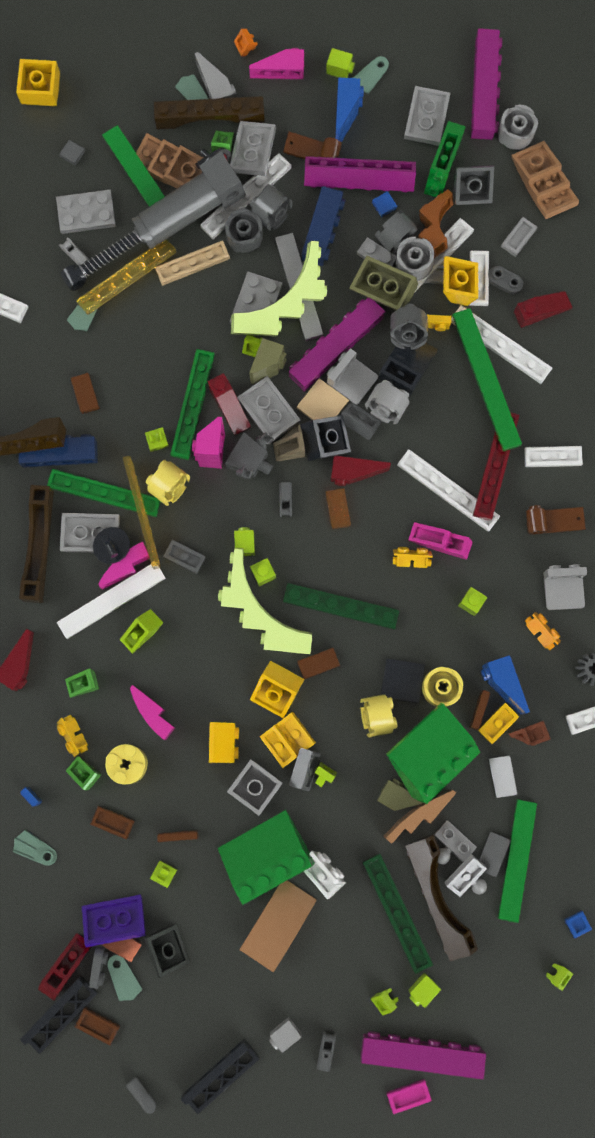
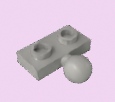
M448 820L434 834L445 846L439 849V864L449 862L451 852L464 862L477 848Z
M471 854L444 883L459 897L470 886L474 893L483 894L487 889V884L479 877L487 870V867Z

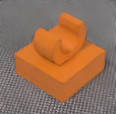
M241 29L234 40L241 56H247L250 50H254L258 45L257 42L253 41L254 35L250 34L247 29Z

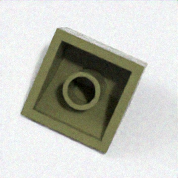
M262 338L249 372L252 385L257 384L266 376L269 378L278 375L280 369H284L287 360L285 359L284 345Z

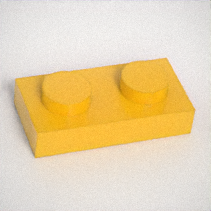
M427 315L428 328L435 329L436 331L449 330L451 316Z
M504 703L477 731L490 744H493L519 716Z

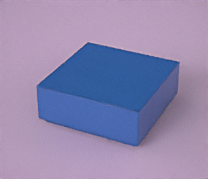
M388 191L372 200V204L381 217L397 209V205Z
M25 787L20 792L32 807L38 806L42 802L30 787Z
M582 910L564 919L574 939L592 930Z

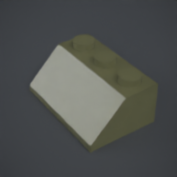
M366 255L349 289L397 310L405 307L410 302L418 287V281L415 276Z

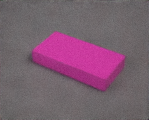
M425 1079L386 1092L393 1114L432 1101Z

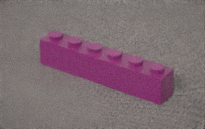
M478 29L476 35L471 138L492 140L494 133L498 132L499 121H496V116L499 114V104H496L500 96V88L497 87V82H500L501 71H498V66L501 65L502 54H499V49L502 48V38H499L500 30Z
M306 156L304 186L312 188L324 186L331 189L346 188L414 192L416 162Z
M370 298L362 299L356 305V309L353 312L349 311L339 325L335 324L326 337L322 336L312 350L308 349L299 362L295 361L289 367V377L305 392L338 361L343 352L347 353L350 348L355 346L384 319L385 311L374 300Z
M374 1031L363 1034L360 1057L363 1064L484 1079L486 1053L481 1049V1046L469 1045V1047H461V1044L456 1042H449V1045H446L434 1039L423 1042L417 1037L401 1039L396 1034H388V1037L380 1036V1033Z

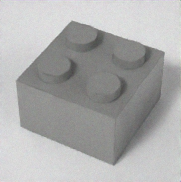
M251 759L227 792L257 815H260L283 782Z

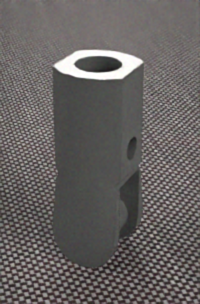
M290 482L279 483L280 517L282 515H290L292 517V483ZM282 503H290V508H282Z
M323 1031L316 1067L318 1070L330 1071L336 1033L332 1035ZM324 1042L332 1043L331 1048L324 1047Z
M135 1076L126 1084V1087L134 1098L139 1101V1104L146 1113H153L156 1108V1102L139 1078Z

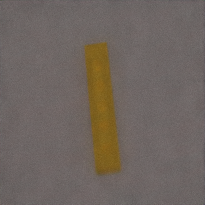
M166 239L154 248L148 249L77 299V304L89 315L177 253L175 247Z
M130 456L123 457L151 565L154 570L159 569L161 565L133 461Z

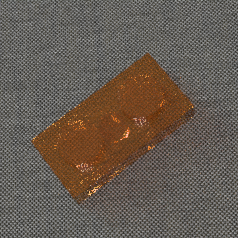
M345 489L326 491L332 529L350 527L351 522Z

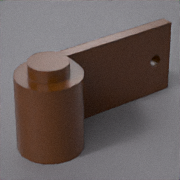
M288 132L283 153L306 159V156L339 158L342 143L335 138H326L324 142Z
M540 505L530 506L529 510H526L528 534L586 530L584 507L545 510Z

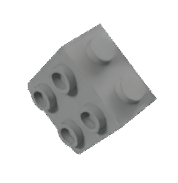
M350 348L347 353L343 352L339 357L338 365L336 367L332 366L328 371L327 384L352 403L359 404L377 381L378 375L356 359V352Z
M580 564L569 565V568H561V565L549 566V569L543 572L546 608L548 610L581 609L585 607L583 577L587 575V568L580 567Z

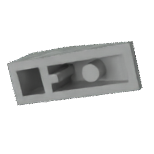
M199 52L195 53L196 64L209 98H234V95H236L235 87L229 83L228 78Z

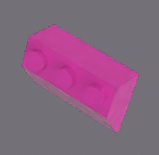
M217 417L197 434L196 440H193L192 452H194L195 461H198L199 467L222 469L225 428L222 417Z

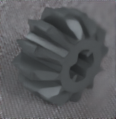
M591 653L590 657L588 654H585L583 659H578L577 662L581 666H576L575 670L581 671V673L577 674V677H584L582 679L583 684L589 681V686H594L595 672L591 673L592 671H589V667L593 666L595 668V653Z

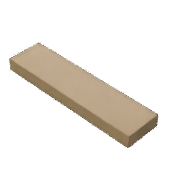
M222 240L155 267V270L163 286L229 260L230 256Z

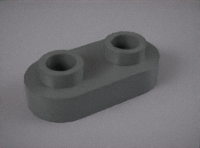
M494 266L490 269L488 276L491 285L510 295H516L521 291L523 280L520 276L501 266ZM495 273H500L501 276L497 277ZM515 281L517 285L514 286L511 282Z
M96 947L89 984L90 988L98 989L99 985L104 983L105 973H102V969L108 959V952H105L104 947Z

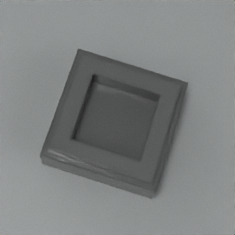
M68 140L59 155L76 166L85 153V149Z

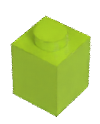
M332 48L327 62L326 74L347 78L348 74H352L355 62H352L353 54Z
M248 527L238 528V531H234L235 548H242L243 556H255L254 530H250Z
M268 558L250 566L258 586L276 579L275 572Z
M470 587L458 606L475 616L487 597Z
M424 972L408 990L411 994L409 998L415 1005L419 1006L421 1004L425 1008L441 989Z

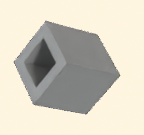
M288 1017L270 1032L271 1039L269 1041L275 1050L279 1048L283 1053L298 1041L302 1034L291 1018Z

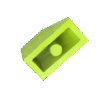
M150 609L134 620L120 638V641L131 653H134L157 632L163 622Z

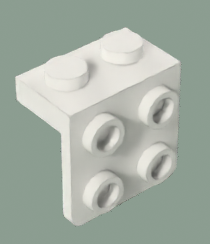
M311 851L309 854L315 861V864L305 870L304 873L327 899H330L346 883L343 880L345 876L337 867L334 868L330 865L331 859L324 852Z

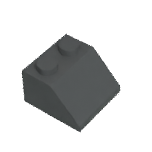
M494 165L456 167L453 178V200L455 205L492 203Z

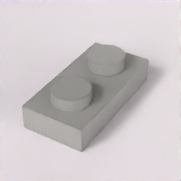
M368 237L357 251V255L363 259L367 255L392 267L396 262V255L391 252L389 253L387 249Z

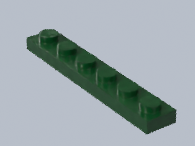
M287 583L283 603L393 630L396 628L400 611Z
M379 853L363 861L362 863L414 973L417 974L433 966L381 854Z

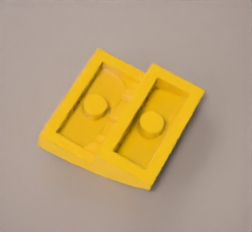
M291 712L260 736L282 768L297 758L300 748L308 750L316 744L294 712Z

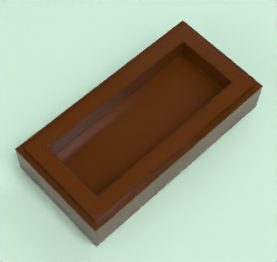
M89 373L72 377L71 382L81 414L100 409Z
M334 648L297 661L303 679L340 666Z
M485 690L480 692L469 728L474 730L480 728L490 692Z
M98 806L90 825L127 840L135 820Z
M197 830L159 833L157 835V842L198 839L199 834Z
M85 1007L75 1028L110 1046L120 1025Z

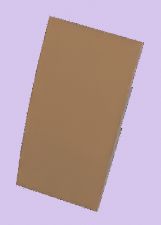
M146 133L136 152L152 178L175 188H179L202 173L201 169L196 167V162L203 157L181 145L177 147L164 139L160 141Z
M545 141L512 155V160L522 181L545 219L578 205L579 200L570 189V181L562 172L561 163Z
M446 790L436 795L428 804L422 803L398 820L383 837L392 844L404 829L412 833L422 820L431 824L456 792L454 790Z
M288 880L281 883L251 929L240 951L274 972L317 899Z

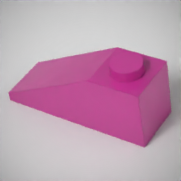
M285 49L249 65L250 78L304 79V49Z

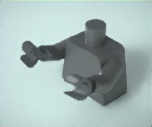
M265 432L263 435H258L255 442L246 433H243L225 462L226 467L236 471V475L244 479L255 478L259 470L269 475L273 465L265 461L268 456L267 444L270 445L274 438Z

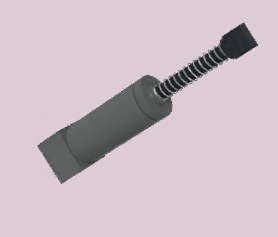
M219 152L199 165L202 173L131 218L135 224L133 233L128 234L127 237L124 236V239H120L114 245L112 244L110 248L108 247L104 252H100L99 255H96L90 261L87 260L88 262L83 263L82 266L70 265L63 269L61 276L71 291L80 289L85 285L89 274L94 273L98 268H102L103 265L106 266V263H110L115 257L118 258V255H122L128 249L130 250L138 242L147 243L149 248L152 249L220 204L224 209H227L244 198L246 193L241 181L223 153Z

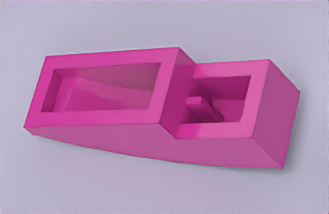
M415 522L408 539L418 545L466 560L473 543L469 537Z
M143 541L130 548L124 559L109 567L98 583L102 590L136 574L134 566L151 559Z
M132 685L130 690L139 712L153 731L163 740H166L175 727L161 717L165 709Z

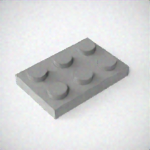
M415 86L404 139L440 145L450 98L449 92Z
M240 121L230 166L235 173L266 176L276 132L275 124Z
M111 190L56 197L61 234L116 227Z
M247 272L232 314L250 313L273 305L278 300L283 283Z
M268 376L237 397L263 434L267 432L274 440L301 422L300 418Z
M62 513L60 551L94 553L93 542L97 534L109 527L119 528L120 515Z

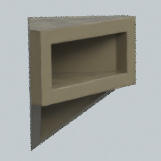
M300 423L291 428L279 441L273 443L276 461L305 457Z

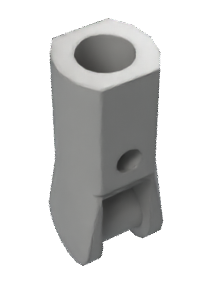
M68 237L65 243L59 244V247L77 265L82 266L83 263L88 262L87 260L90 261Z

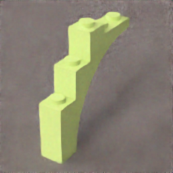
M311 241L307 244L306 258L301 273L285 296L262 310L232 314L231 334L277 336L282 328V322L279 321V318L298 319L301 317V314H304V303H302V300H324V297L327 295V286L324 285L325 280H317V277H320L318 258L321 257V247H318V241Z
M235 548L234 552L230 553V563L233 564V568L228 573V583H231V586L224 585L223 590L219 589L218 601H221V606L244 608V611H240L239 623H243L242 628L266 630L265 633L261 634V644H264V650L310 654L312 633L297 630L281 623L259 604L246 579L243 549Z

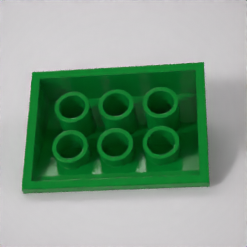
M440 703L386 755L411 797L424 804H428L480 753V750L466 729L443 703Z
M287 810L218 848L232 886L242 905L315 864Z

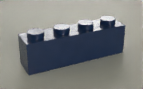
M322 186L303 247L302 261H305L307 244L311 241H318V247H321V257L318 258V265L323 266L324 261H328L331 251L328 247L330 243L333 244L336 234L333 232L334 227L339 225L341 216H338L340 210L343 211L346 201L343 199L342 191Z
M83 434L75 438L66 435L64 447L18 453L19 464L23 468L98 463L97 440L90 434Z

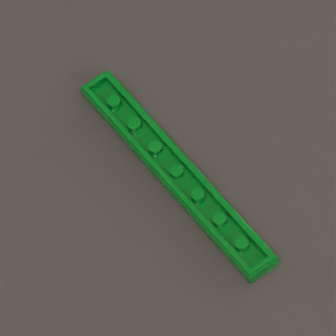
M471 308L453 313V320L502 450L507 451L521 446L522 442Z

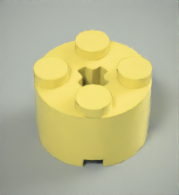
M163 460L154 475L151 474L147 478V490L168 506V502L174 503L187 488L184 484L186 481H190V476L173 462Z
M447 667L433 669L425 676L422 682L424 698L435 707L440 703H443L446 707L456 703L463 691L461 676L455 670ZM439 682L446 684L445 692L438 689L440 686Z
M384 694L361 699L360 703L364 702V707L360 708L364 729H368L370 732L367 736L370 738L393 733V729L397 728V720L392 715L391 709L394 708L392 698H387Z
M123 744L110 751L106 757L105 766L107 774L116 783L133 784L143 778L147 770L148 760L140 748L134 745ZM124 760L131 761L129 769L123 768Z

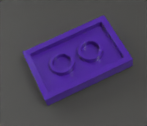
M141 895L82 906L84 944L86 947L146 936Z

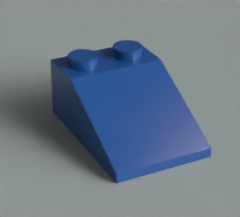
M338 78L335 139H338L340 142L343 141L356 119L359 107H362L364 86H360V78Z
M510 655L482 665L481 675L483 680H487L488 684L519 715L529 713L530 710Z

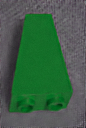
M448 121L430 169L424 194L437 197V195L444 192L466 126Z

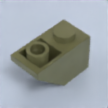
M393 779V781L387 780L377 798L378 802L394 811L422 804V802L413 799L410 793L402 788L404 784L396 779Z

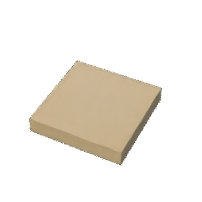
M319 378L298 404L297 409L311 420L338 416L349 402V399Z

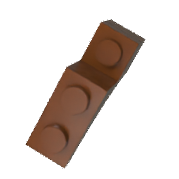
M449 190L440 193L433 201L425 204L419 210L420 222L426 228L418 236L419 239L424 238L431 243L434 249V259L448 249L447 237L443 234L440 223L447 210L453 206V194Z

